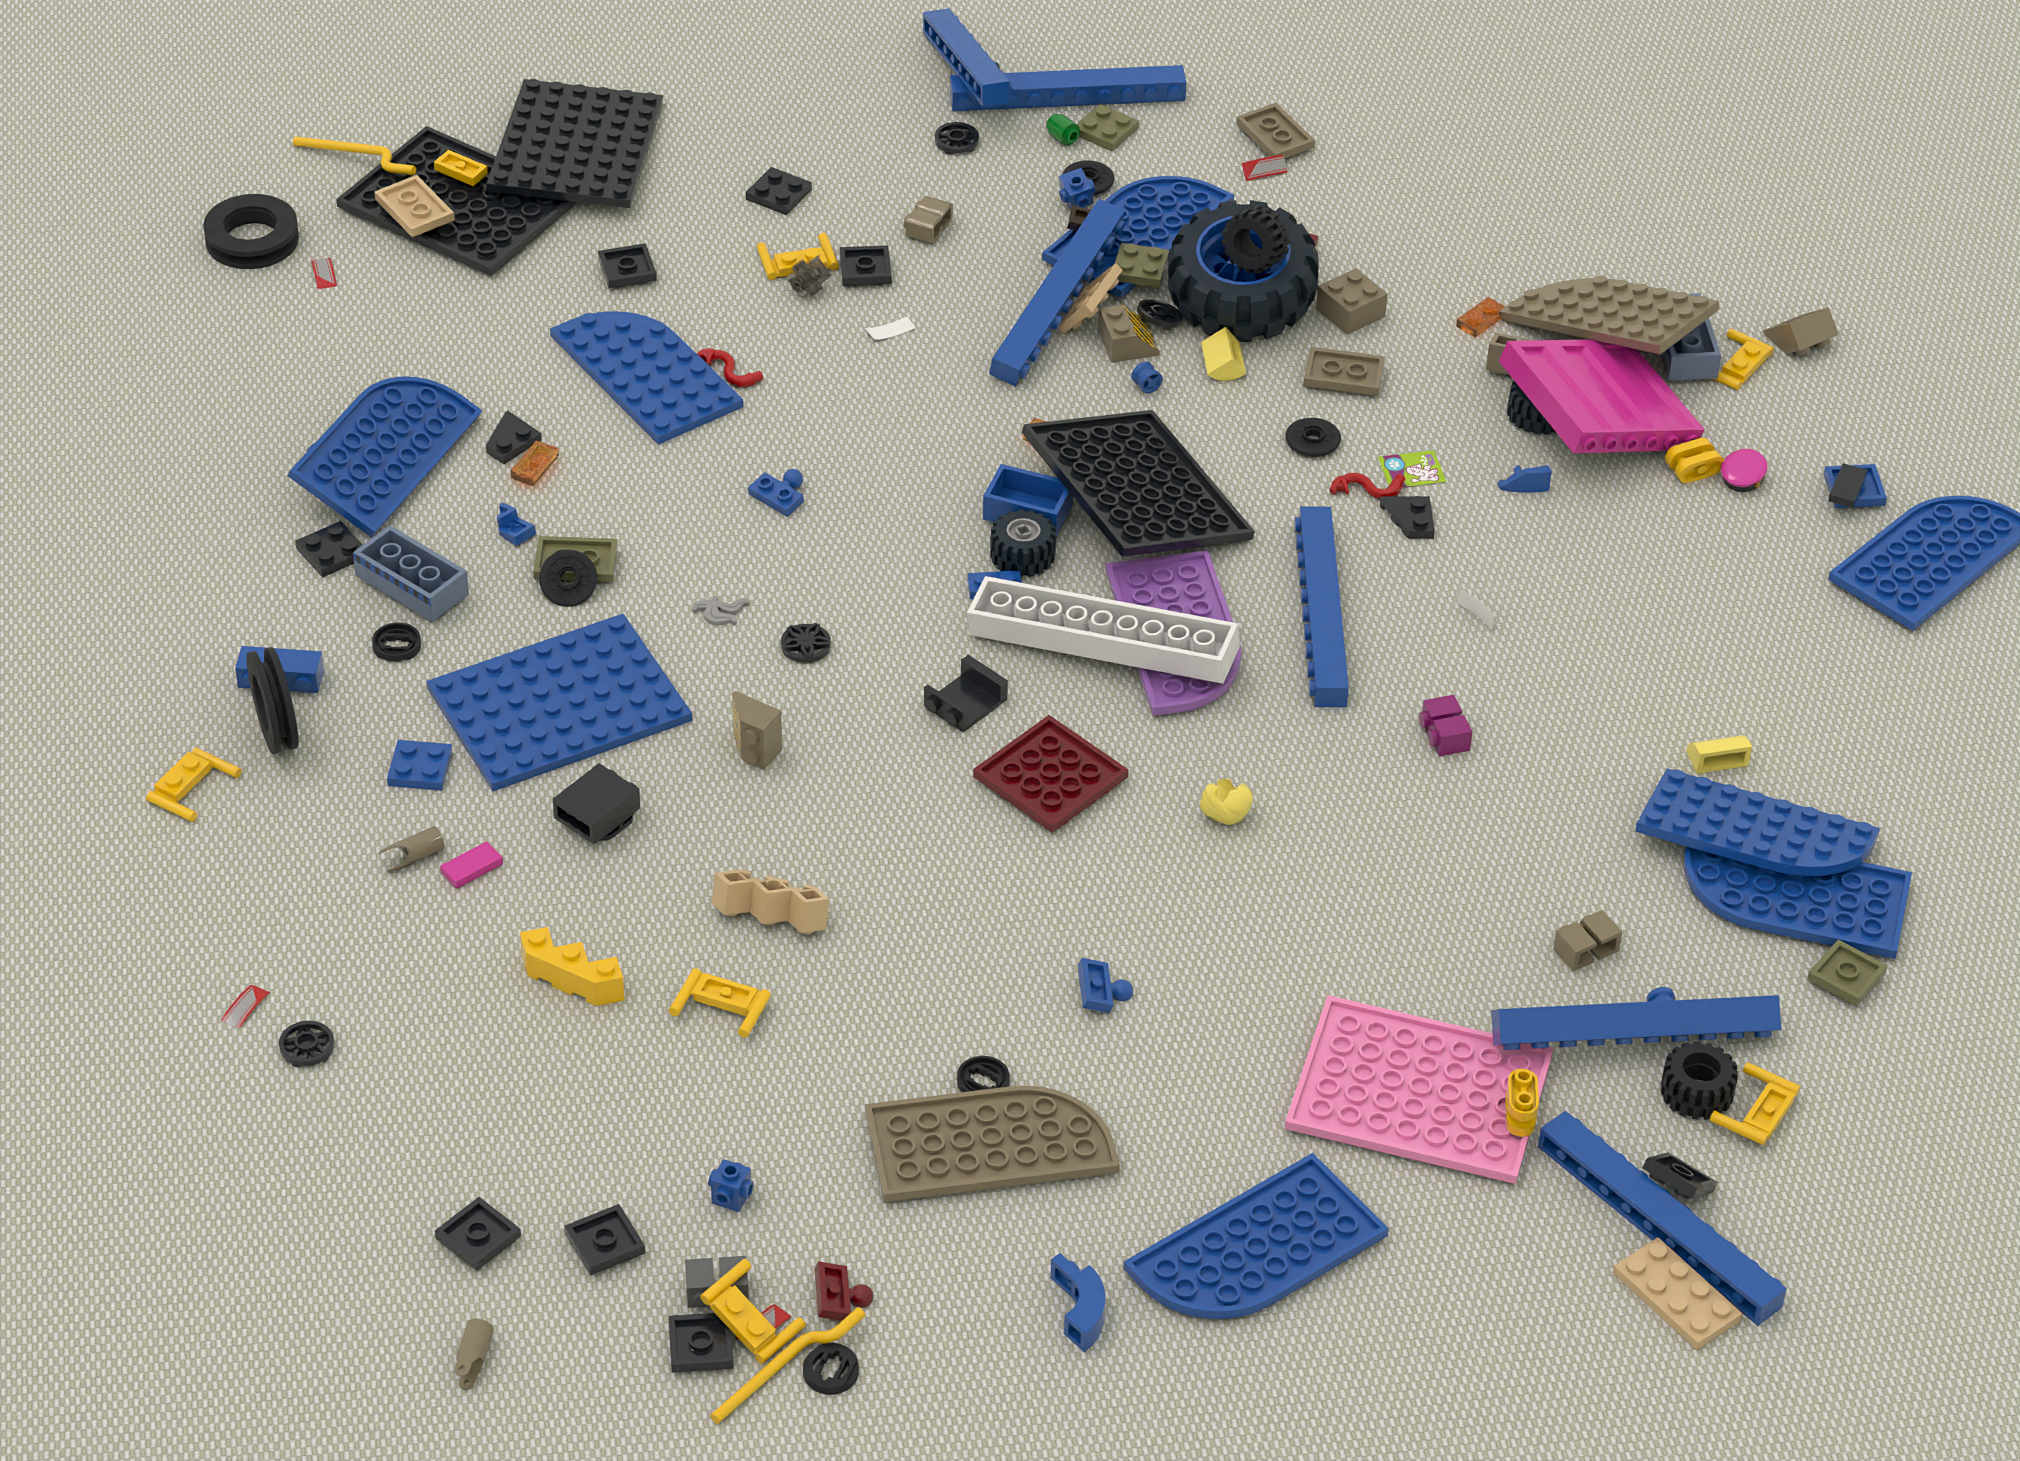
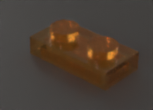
M1487 297L1457 319L1456 327L1476 338L1501 320L1500 311L1505 306Z
M535 441L512 468L511 479L534 486L559 457V448Z

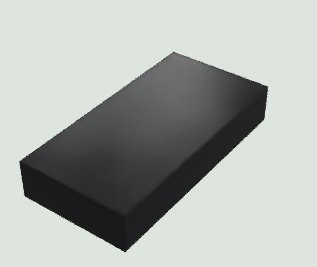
M1843 463L1829 494L1828 501L1854 508L1868 470Z

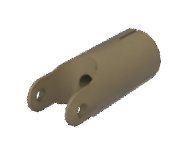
M433 826L382 849L379 854L392 848H399L404 854V861L400 865L386 871L398 870L445 848L443 837L429 842L442 836L438 828Z
M475 1318L467 1322L456 1355L455 1374L461 1376L459 1386L465 1390L473 1387L476 1377L483 1366L493 1335V1326L483 1319Z

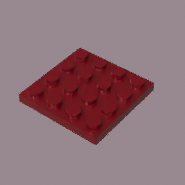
M1050 715L973 769V777L1052 833L1127 779L1129 769Z

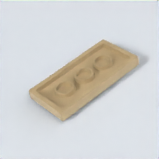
M1659 1237L1613 1267V1274L1696 1350L1739 1323L1742 1319V1313Z

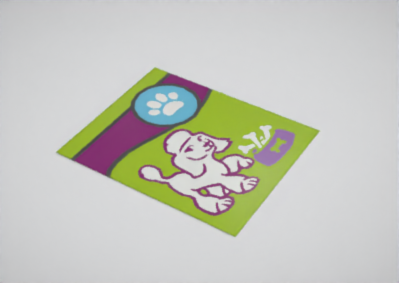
M1434 450L1378 457L1388 486L1397 474H1402L1406 478L1403 487L1447 482Z

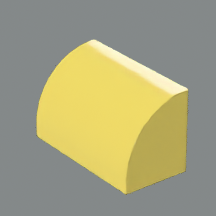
M1226 327L1201 342L1207 374L1210 377L1220 381H1230L1246 374L1240 342Z
M1740 735L1689 743L1686 752L1696 773H1704L1748 766L1752 745L1746 736Z

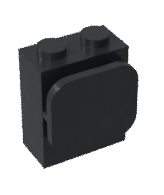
M600 763L553 798L554 819L594 845L600 840L607 841L618 835L633 822V814L640 809V789L634 783L626 781L617 775L615 771L606 768Z

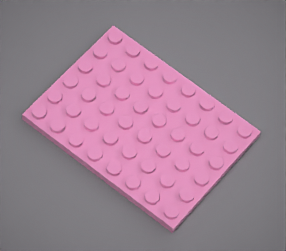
M1327 995L1285 1121V1129L1516 1184L1530 1135L1525 1137L1515 1136L1506 1128L1505 1097L1508 1077L1516 1069H1528L1535 1073L1538 1078L1540 1101L1554 1048L1531 1049V1044H1520V1050H1503V1045H1493V1033Z

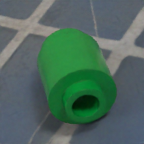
M1053 114L1046 122L1048 133L1064 145H1071L1079 138L1080 127L1063 114Z

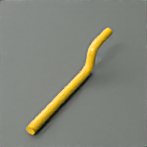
M297 136L293 138L294 146L382 156L381 166L385 171L415 175L416 167L413 165L390 163L392 159L391 151L383 146Z
M857 1307L837 1326L828 1331H812L798 1337L710 1414L711 1419L716 1424H719L805 1347L814 1343L825 1344L840 1339L866 1316L863 1309Z

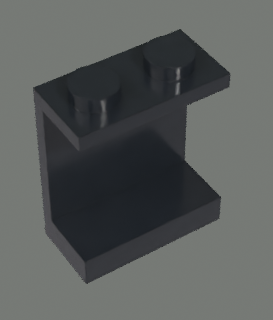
M969 654L961 659V675L940 691H937L928 684L924 687V707L963 733L1008 698V680Z

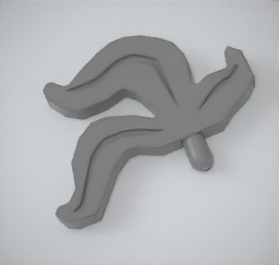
M714 596L712 600L706 599L695 602L693 612L704 611V620L712 625L717 626L728 623L736 625L737 619L733 614L740 612L742 607L749 606L750 601L749 599L741 598L733 603L726 604L718 601V597Z

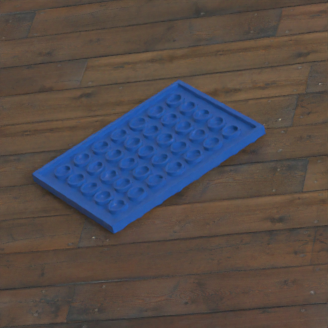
M624 614L426 681L428 691L492 791L693 721L691 710Z

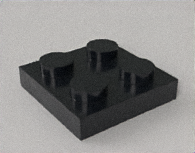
M770 167L746 191V200L787 215L812 190V182Z
M646 243L598 251V259L609 289L657 281V273Z
M888 245L839 247L842 286L892 284Z
M342 521L295 540L296 549L322 578L354 564L353 552L363 545Z
M1669 1152L1648 1157L1642 1167L1650 1173L1649 1177L1661 1184L1667 1183L1675 1188L1674 1192L1686 1199H1693L1713 1193L1718 1184L1716 1180Z
M481 1197L476 1198L434 1231L435 1239L476 1271L521 1237V1229Z
M620 1204L564 1226L565 1235L590 1276L646 1253L645 1244Z
M715 1313L669 1316L671 1373L734 1369L732 1332Z

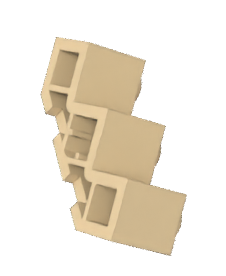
M741 869L715 873L712 904L723 915L737 916L739 913L750 912L764 925H775L776 922L788 921L803 934H812L815 931L826 930L830 899L817 887L805 884L803 889L789 886L790 881L771 876H766L765 880L751 877L752 872Z

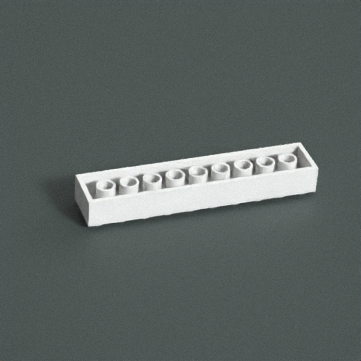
M987 576L982 581L967 611L969 631L972 636L1217 683H1224L1240 647L1238 623Z

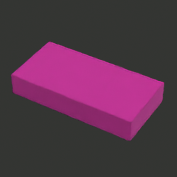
M486 841L442 864L440 871L457 889L503 864V857Z

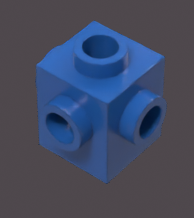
M1081 168L1059 176V195L1063 204L1067 203L1070 210L1072 206L1085 208L1088 205L1094 204L1093 193L1096 192L1094 183L1091 179L1088 180Z
M723 1159L718 1169L712 1170L708 1180V1186H711L712 1204L740 1212L754 1188V1182L751 1181V1168L738 1162L734 1163Z

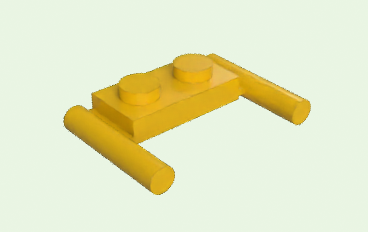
M821 233L818 236L821 247L774 254V259L772 260L766 244L763 242L758 243L756 248L768 279L774 280L777 276H790L827 270L828 268L837 270L839 263L827 234Z
M1730 328L1726 337L1743 344V346L1724 364L1722 372L1719 371L1718 378L1713 380L1739 390L1742 384L1763 364L1768 356L1773 354L1775 348Z
M196 747L191 753L187 752L154 784L155 790L148 792L146 800L186 820L194 822L197 818V812L178 802L212 768H216L235 778L241 775L242 769Z
M693 968L668 1011L672 1016H678L690 995H693L694 1001L746 1016L738 1030V1034L741 1037L747 1038L769 1001L771 993L766 989L760 991L757 988L707 973L704 974L699 969Z
M1747 1062L1743 1068V1073L1767 1083V1086L1742 1123L1715 1110L1710 1117V1122L1764 1146L1793 1104L1794 1098L1798 1095L1801 1086Z
M743 1259L701 1294L700 1298L703 1303L710 1306L714 1313L755 1355L756 1360L763 1364L805 1328L806 1324L802 1318L797 1317L778 1335L775 1334L776 1329L735 1285L731 1287L733 1283L752 1268L750 1262Z

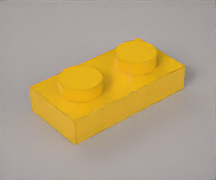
M447 150L434 161V170L472 186L488 174L486 165L450 150Z

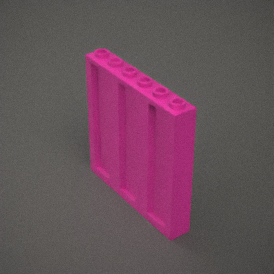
M1596 340L1507 341L1499 359L1500 364L1573 453L1668 451L1674 445L1701 438L1705 431L1637 349Z

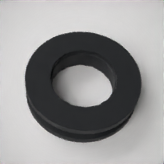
M244 194L228 198L215 205L207 213L203 223L208 253L219 263L237 269H259L277 264L294 252L299 241L295 211L285 201L270 195ZM252 223L265 224L274 229L266 236L248 240L239 239L228 234L236 227Z
M273 647L265 648L263 663L256 651L248 652L246 662L250 688L260 727L272 754L281 752L282 738L289 750L298 748L299 737L294 707L285 673L276 650Z

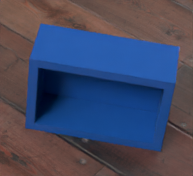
M1000 464L983 495V520L994 522L999 520V516L1002 514L1007 515V512L1010 511L1018 512V510H1024L1029 512L1031 510L1035 511L1036 514L1041 513L1045 515V518H1049L1052 521V525H1055L1057 537L1073 507V496L1056 477Z

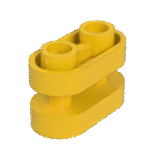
M1699 438L1674 445L1665 455V462L1675 471V475L1682 483H1690L1718 474L1721 471L1722 462L1725 461L1719 452L1715 451L1714 446L1707 438Z
M1516 1069L1508 1077L1505 1097L1506 1128L1515 1136L1525 1137L1531 1135L1536 1127L1539 1108L1538 1078L1535 1073L1528 1069Z

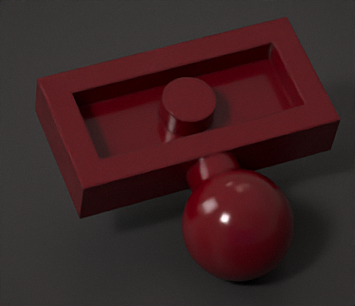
M818 1261L814 1268L818 1317L842 1321L851 1313L850 1302L855 1307L860 1308L868 1307L873 1302L874 1294L868 1285L858 1284L853 1288H849L847 1266Z

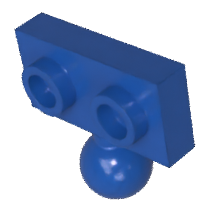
M789 469L784 473L783 482L764 472L748 487V493L788 517L804 502L803 494L795 490L802 485L803 475L797 469Z
M1081 958L1078 963L1082 1008L1110 1013L1114 1006L1113 998L1117 1001H1127L1132 997L1133 986L1129 981L1119 979L1111 983L1108 963Z

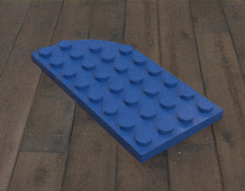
M1181 176L1150 177L1134 181L1120 188L1108 197L1105 202L1125 210L1123 221L1126 222L1125 227L1120 235L1116 234L1111 250H1105V256L1101 265L1094 267V274L1088 283L1115 264L1121 243L1158 247L1160 249H1167L1170 252L1172 241L1185 223L1189 224L1193 215L1205 208H1209L1211 211L1215 210L1221 202L1233 201L1234 194L1208 182ZM1067 231L1042 252V260L1054 266L1077 231ZM1118 282L1112 290L1107 292L1122 298L1138 284Z
M621 311L585 313L582 316L550 328V336L658 445L744 407L743 399L672 329L653 318Z
M409 376L381 380L366 388L293 466L287 476L367 535L373 537L478 419L483 410L455 390L436 381Z
M1944 496L1921 502L1902 514L1831 570L1828 580L1914 631L2020 545V513L2001 503L1972 496Z
M1667 768L1639 817L1635 832L1775 872L1800 876H1824L1850 870L1865 861L1874 848L1879 837L1880 828L1866 822L1846 819L1841 815L1821 812L1813 807H1803L1793 804L1788 800H1778L1764 796L1759 792L1746 791L1731 784L1725 785L1711 781L1706 777H1696L1686 774L1681 770Z
M1686 846L1683 863L1687 882L1697 898L1720 917L1741 927L1833 946L1839 939L1861 952L1896 959L1912 872L1862 862L1850 870L1831 875H1791Z
M1311 1153L1125 1260L1123 1269L1150 1297L1172 1310L1199 1318H1236L1261 1311L1384 1239L1388 1236L1389 1228L1317 1156Z

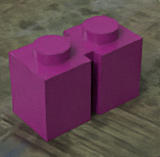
M1455 695L1423 700L1422 712L1419 713V722L1421 727L1426 729L1429 743L1432 747H1435L1439 757L1470 751L1473 731L1465 715H1462V709Z

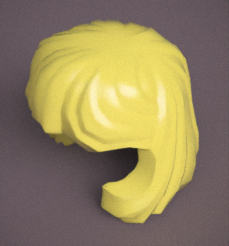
M1219 779L1217 785L1211 783L1206 786L1200 801V808L1204 815L1220 823L1232 825L1240 822L1249 813L1253 803V794L1244 783L1235 787L1231 779Z

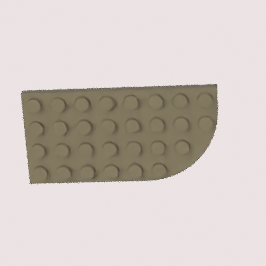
M1597 276L1595 278L1567 280L1527 290L1524 292V295L1510 302L1508 306L1500 311V318L1507 322L1662 354L1720 310L1718 300L1708 299L1706 296L1698 297L1688 295L1686 292H1674L1666 288H1654L1646 284H1634L1626 280L1607 279L1606 276Z
M1010 1086L865 1104V1114L883 1202L1119 1173L1120 1170L1112 1135L1101 1117L1077 1098L1054 1089L1038 1086Z

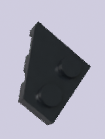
M506 411L486 444V453L504 465L542 441L541 432L510 411Z
M1430 496L1380 497V508L1389 511L1391 520L1401 528V532L1408 539H1434L1435 529Z

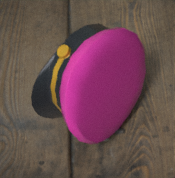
M1740 449L1729 454L1724 459L1725 461L1722 462L1721 472L1724 482L1734 491H1752L1758 488L1765 480L1767 461L1758 451Z

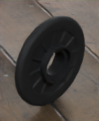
M1078 161L1070 164L1063 171V174L1081 168L1086 177H1093L1091 180L1096 191L1093 195L1107 191L1111 188L1115 179L1113 171L1105 164L1097 161Z
M1303 418L1293 422L1287 428L1285 439L1290 448L1297 453L1316 457L1335 451L1340 445L1341 434L1338 428L1329 421L1320 418ZM1309 435H1315V436H1318L1319 438H1317V439H1311V438H1308L1307 436H1309Z
M571 549L560 550L549 556L543 563L539 574V583L543 594L554 604L564 607L577 606L585 602L593 594L597 584V571L591 559L584 553ZM566 571H572L576 576L574 583L571 585H564L561 582V575Z

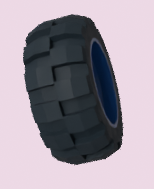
M1236 200L1221 202L1217 209L1211 211L1209 208H1205L1193 215L1189 224L1185 223L1172 241V249L1168 253V288L1171 299L1179 308V312L1194 328L1201 325L1204 333L1212 336L1226 327L1239 342H1252V338L1263 335L1266 340L1281 334L1285 325L1293 327L1305 315L1309 306L1314 301L1318 289V252L1315 249V242L1302 223L1297 224L1295 217L1280 207L1276 210L1280 214L1279 218L1281 220L1284 218L1286 224H1284L1285 228H1289L1290 234L1287 235L1288 238H1291V244L1287 245L1289 248L1288 253L1277 264L1256 274L1254 272L1251 274L1245 273V269L1240 271L1237 269L1236 263H1230V256H1226L1224 253L1226 247L1222 246V240L1225 239L1222 236V232L1226 229L1225 225L1232 217L1251 206L1262 205L1263 208L1268 207L1266 202L1250 200V204H1237ZM1250 229L1252 242L1262 249V241L1259 235Z

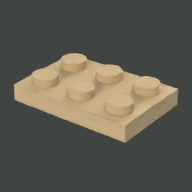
M417 175L375 191V200L411 237L455 220L454 212Z
M1117 263L1085 287L1080 297L1072 305L1070 312L1064 316L1058 328L1063 334L1071 328L1076 330L1084 322L1085 317L1089 320L1099 310L1097 305L1102 304L1108 298L1109 294L1107 291L1112 290L1119 282L1117 277L1123 269Z

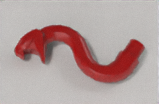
M705 348L696 353L708 365L712 364L715 360L724 361V377L732 385L749 387L763 380V374L760 370L745 375H735L733 373L735 360L726 351Z
M1348 473L1335 478L1332 481L1329 492L1336 495L1337 491H1342L1348 495V484L1358 483L1365 488L1368 494L1375 498L1396 497L1401 492L1406 478L1402 474H1397L1389 487L1379 489L1367 476L1360 473Z

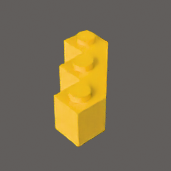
M548 927L520 932L521 955L527 976L535 980L542 978L551 982V987L567 994L573 995L576 993L586 998V1002L595 1006L624 1001L623 975L617 957L588 962L582 942L554 947Z

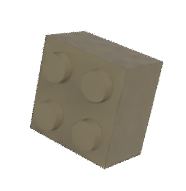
M1355 268L1318 286L1316 309L1348 335L1385 317L1388 294Z

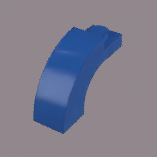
M1059 1253L1051 1259L1050 1278L1070 1295L1076 1303L1075 1307L1064 1316V1335L1083 1352H1086L1099 1338L1103 1329L1105 1289L1099 1275L1090 1265L1080 1271L1075 1262L1069 1261Z

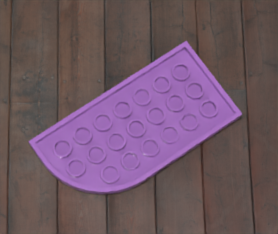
M1208 550L1106 563L1105 572L1115 601L1233 622ZM1241 645L1224 683L1137 667L1152 716L1192 711L1222 696L1232 686L1238 676L1241 663Z

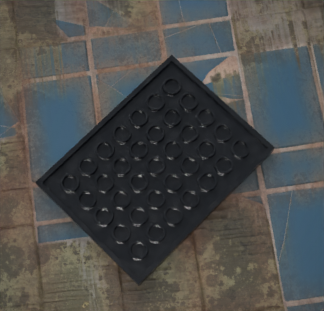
M524 79L487 181V191L631 208L663 105V95L651 92L640 93L632 92L631 90H614L606 87H588L582 84H563L557 81L546 82L537 79Z
M428 126L424 127L392 153L390 163L415 166V175L454 212V221L411 237L375 200V191L415 175L387 172L382 168L381 163L336 199L337 207L490 276L495 274L578 202L488 192L487 181L496 156ZM447 150H450L486 165L488 174L472 186L434 170V161Z
M1153 410L1024 424L1021 433L1121 557L1253 539L1255 533L1253 528Z

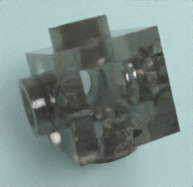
M817 255L806 262L804 259L797 262L791 267L793 272L786 278L798 296L802 297L808 293L810 296H813L823 289L821 284L831 277V274Z

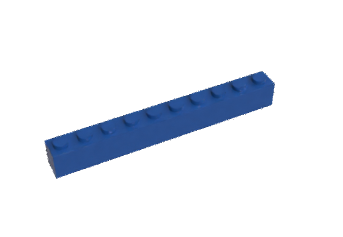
M1183 65L1004 73L1012 83L1013 91L1010 94V103L986 107L981 106L957 75H950L952 111L1185 101L1186 77Z
M1098 199L993 356L989 371L990 375L1015 387L1021 378L1025 379L1031 368L1030 364L1032 362L1036 363L1041 354V347L1048 345L1052 337L1051 332L1053 329L1058 330L1063 320V314L1070 312L1074 297H1080L1084 288V282H1089L1094 274V267L1101 265L1105 256V250L1110 251L1115 242V235L1122 233L1126 224L1123 221L1125 210Z
M1300 506L1299 517L1294 518V532L1299 533V535H1296V550H1301L1297 554V567L1302 568V570H1299V586H1304L1300 591L1301 604H1305V606H1302V622H1307V624H1304V640H1309V643L1305 644V658L1310 659V661H1307V677H1312V680H1309L1308 686L1309 696H1314V707H1347L1349 685L1331 507Z
M1779 995L1491 1010L1493 1045H1503V1050H1520V1044H1531V1049L1549 1048L1548 1043L1559 1042V1048L1577 1047V1041H1587V1046L1605 1045V1040L1615 1039V1045L1633 1044V1038H1643V1043L1661 1042V1037L1670 1036L1671 1042L1689 1041V1035H1699V1041L1716 1040V1034H1727V1039L1744 1038V1033L1754 1032L1755 1038L1772 1037V1031L1782 1030Z
M1564 1111L1541 1127L1538 1142L1540 1150L1652 1241L1659 1237L1757 1326L1783 1307L1787 1288L1778 1279L1773 1278L1756 1261L1748 1258L1732 1242L1727 1241L1717 1233L1711 1225L1697 1217L1689 1207L1682 1205L1672 1197L1666 1189L1661 1188L1651 1180L1644 1171L1631 1164L1623 1154L1616 1152L1600 1136L1595 1135L1585 1127L1579 1119Z

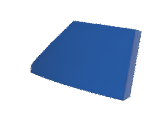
M1517 465L1513 469L1514 473L1509 478L1498 481V487L1503 491L1520 493L1549 491L1552 471L1549 465L1523 470Z
M503 502L499 504L500 514L497 515L500 536L518 546L537 534L535 525L519 518L516 508Z

